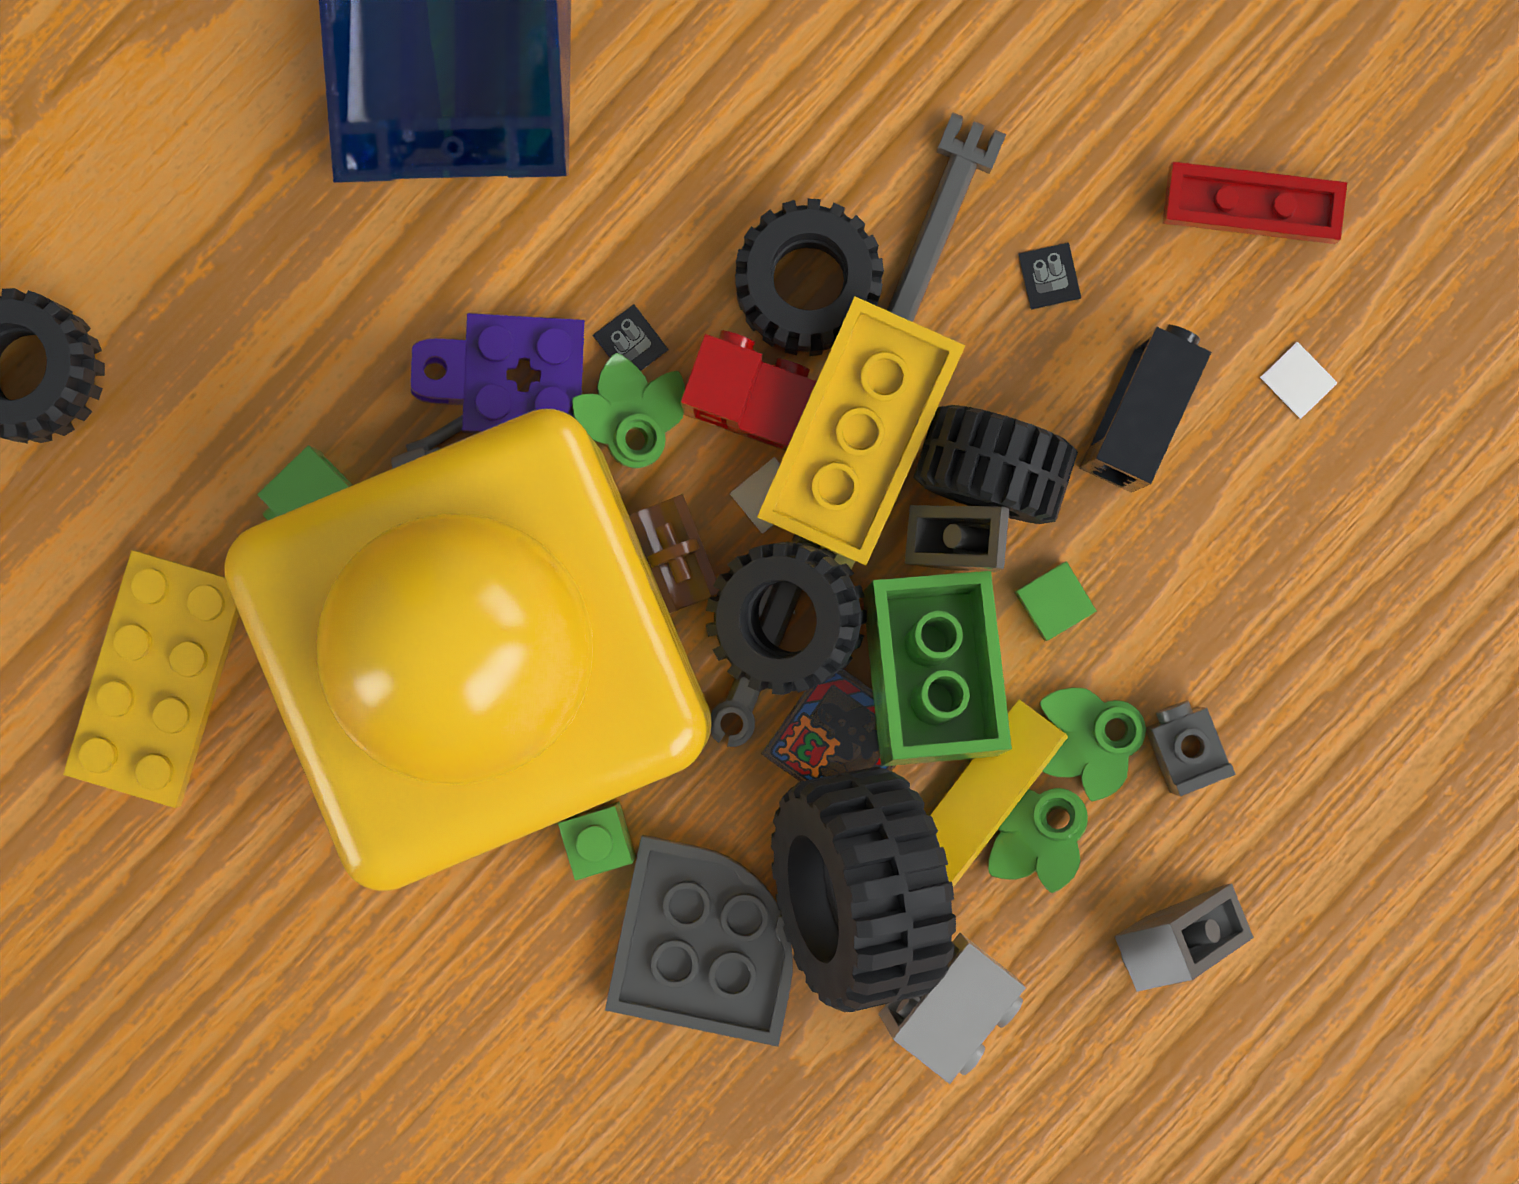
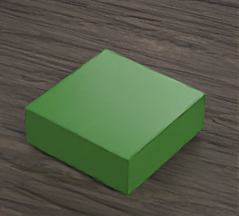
M1067 561L1015 591V594L1044 641L1052 639L1097 612Z

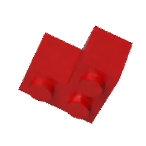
M721 330L719 338L705 334L681 400L684 415L786 451L817 382L808 378L810 369L781 358H777L775 366L762 362V354L755 352L753 349L755 342L742 335Z

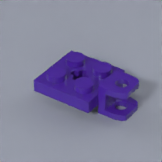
M467 313L466 340L435 338L425 339L413 345L411 394L416 399L427 403L463 405V433H480L538 409L560 410L574 417L572 398L582 395L585 320ZM520 360L529 361L531 370L539 371L540 382H531L528 392L517 391V383L513 380H507V370L516 369ZM436 363L444 367L446 374L441 379L433 380L425 375L424 369L428 365Z

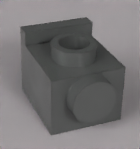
M1184 701L1156 712L1159 722L1146 727V734L1170 793L1183 796L1236 775L1232 763H1229L1208 708L1196 707L1192 709L1189 701ZM1188 735L1196 736L1200 742V750L1193 757H1186L1181 750V743Z

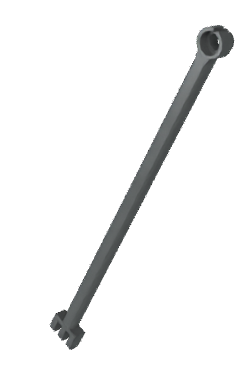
M952 113L937 149V153L949 157L948 163L887 308V311L912 322L915 319L976 169L990 174L1006 136L1005 133L995 130L988 141L987 151L980 149L976 146L985 125L974 121L966 142L958 140L955 136L962 127L963 116ZM794 534V536H793V538H792V541H791V542H800V541H803V542L813 543V544H814V548H817V549H820V547H821L820 545H818V544H816V543H814V542H812V541H809V540H807V539H805V538H803V537H800V536H798V535H796V534ZM787 581L773 584L759 618L764 634L777 647L781 644L802 593L800 587ZM745 677L737 680L734 679L726 701L718 704L711 713V735L718 743L725 735L720 726V721L725 714L734 712L743 720L742 730L738 734L729 735L727 747H737L746 743L751 738L755 729V718L752 712L760 692L749 688L750 680Z

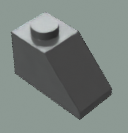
M910 505L905 564L952 571L998 572L1003 570L1005 565L1009 508Z
M1232 883L1150 914L1115 936L1123 963L1129 971L1136 991L1194 980L1254 938Z

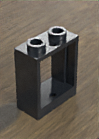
M1169 324L1165 330L1155 327L1137 342L1079 469L1131 493L1152 483L1212 353L1198 346L1201 340L1200 337L1182 327Z

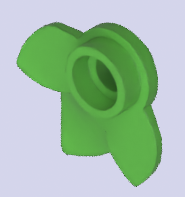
M615 353L600 372L597 384L598 394H582L572 398L573 416L594 441L608 446L610 454L618 463L629 468H643L654 463L661 456L665 447V433L677 425L683 418L684 412L681 400L685 391V384L679 371L666 373L648 383L646 377L629 359L622 354ZM636 429L643 434L645 442L641 450H633L627 445L625 436L628 430Z
M1085 688L1061 689L1045 696L1040 701L1044 714L1057 728L1066 733L1068 738L1042 772L1055 777H1075L1081 775L1084 791L1090 801H1097L1115 793L1127 779L1129 756L1138 751L1145 739L1146 725L1141 713L1133 705L1124 701L1114 700L1104 703L1097 695ZM1114 718L1120 719L1125 725V733L1117 741L1110 740L1105 734L1106 724Z
M1062 788L1049 789L1040 795L1028 789L998 828L1001 833L997 836L990 853L989 874L1000 879L1017 880L1037 872L1039 880L1050 893H1055L1066 886L1075 877L1079 869L1081 860L1077 841L1085 833L1088 824L1087 809L1080 797ZM1055 809H1063L1070 815L1069 823L1062 829L1052 828L1047 822L1048 815Z

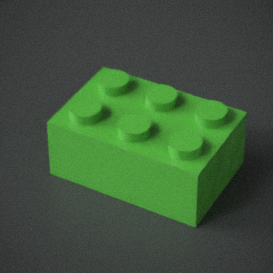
M991 571L873 580L863 591L865 596L863 597L864 610H867L866 631L881 767L995 757L1011 750Z

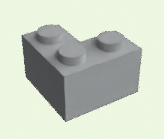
M960 932L952 941L955 948L953 958L947 964L949 970L930 993L888 1003L879 1012V1016L892 1039L949 1084L958 1073L966 1075L977 1065L985 1051V1046L982 1043L996 1025L1002 1028L1014 1018L1023 1002L1020 995L1026 988L1015 975Z

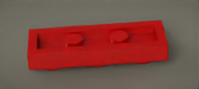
M1173 161L1168 171L1162 224L1336 244L1341 240L1348 182Z

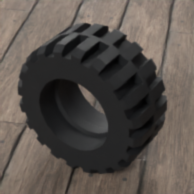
M872 767L798 782L779 801L780 807L775 811L773 819L776 828L775 832L771 834V849L774 851L772 873L773 879L776 880L778 892L776 900L778 910L782 912L785 924L783 929L787 942L792 945L794 951L793 958L798 969L806 975L805 982L811 991L818 993L819 1000L825 1005L843 1012H855L930 993L949 970L947 964L952 960L955 948L951 941L952 935L956 932V916L952 913L951 903L954 900L953 885L948 880L945 866L948 865L944 847H940L936 837L938 830L932 816L926 814L924 801L918 792L910 789V783L904 777L882 767Z

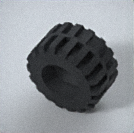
M808 198L807 205L796 206L795 200L782 203V210L775 214L771 209L760 217V224L756 228L751 226L744 236V245L742 249L738 250L736 258L735 284L740 310H743L746 316L747 324L753 332L757 330L763 336L764 342L772 347L775 344L784 347L785 353L797 355L798 351L809 352V356L822 355L823 350L832 348L854 296L877 306L883 286V258L878 256L877 250L879 245L874 235H867L864 231L865 223L857 215L853 219L849 218L844 214L845 207L834 202L831 208L820 206L821 199ZM801 248H815L832 256L840 265L844 277L843 288L838 298L830 305L817 310H802L786 303L778 295L774 286L776 265L786 254Z
M15 288L2 289V296H0V357L13 341L24 336L37 335L45 348L47 366L41 383L34 391L23 398L9 400L0 388V437L27 444L28 440L38 443L53 441V433L65 436L74 431L75 428L71 423L74 418L85 421L92 413V410L87 408L85 404L89 397L99 400L103 389L94 385L95 376H105V363L96 360L94 355L101 352L102 349L98 339L88 335L87 332L91 329L83 319L73 315V311L41 294L29 290L25 294Z
M948 405L938 407L935 412L913 478L925 489L967 506L1009 508V518L1044 524L1056 522L1078 452L1064 438L1035 425L982 409Z
M786 541L761 545L750 549L746 555L737 556L728 564L730 567L728 573L719 574L713 584L715 588L719 589L717 596L708 598L706 611L714 612V622L706 624L708 637L716 635L720 646L712 649L718 661L727 658L732 664L727 672L736 680L743 677L750 680L749 688L759 692L765 689H772V694L786 695L792 691L799 693L833 678L838 671L846 668L852 661V652L860 648L864 635L859 633L862 624L867 623V610H861L859 599L865 596L861 585H853L850 576L854 572L847 564L840 565L834 560L836 554L828 549L814 548L813 543L803 541ZM787 581L797 585L807 593L815 607L817 617L816 630L810 643L802 650L790 652L775 646L766 637L759 621L761 599L766 590L777 582Z

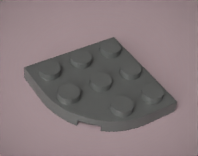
M642 835L605 1011L779 1047L791 989L793 955L791 943L787 942L783 929L785 924L782 912L778 910L777 902L772 894L751 871L724 854L700 846Z

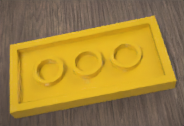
M854 296L757 517L866 566L965 345Z
M131 550L63 775L169 807H181L239 617L238 609L225 577Z

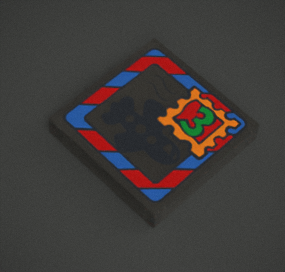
M842 669L833 678L805 690L762 750L761 755L800 782L872 767H881L873 689ZM884 766L882 768L893 771L895 766Z

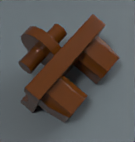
M683 494L629 515L669 613L717 595L719 589L713 586L716 577Z

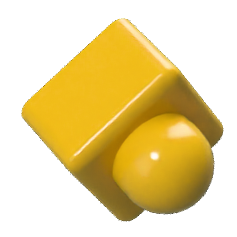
M538 409L525 413L253 526L241 533L228 550L225 559V578L341 863L348 875L366 888L377 891H391L402 888L675 774L696 760L709 739L712 726L709 707L606 459L584 427L574 417L563 411Z

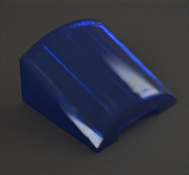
M319 0L333 183L393 181L396 179L492 176L524 178L569 175L571 0Z

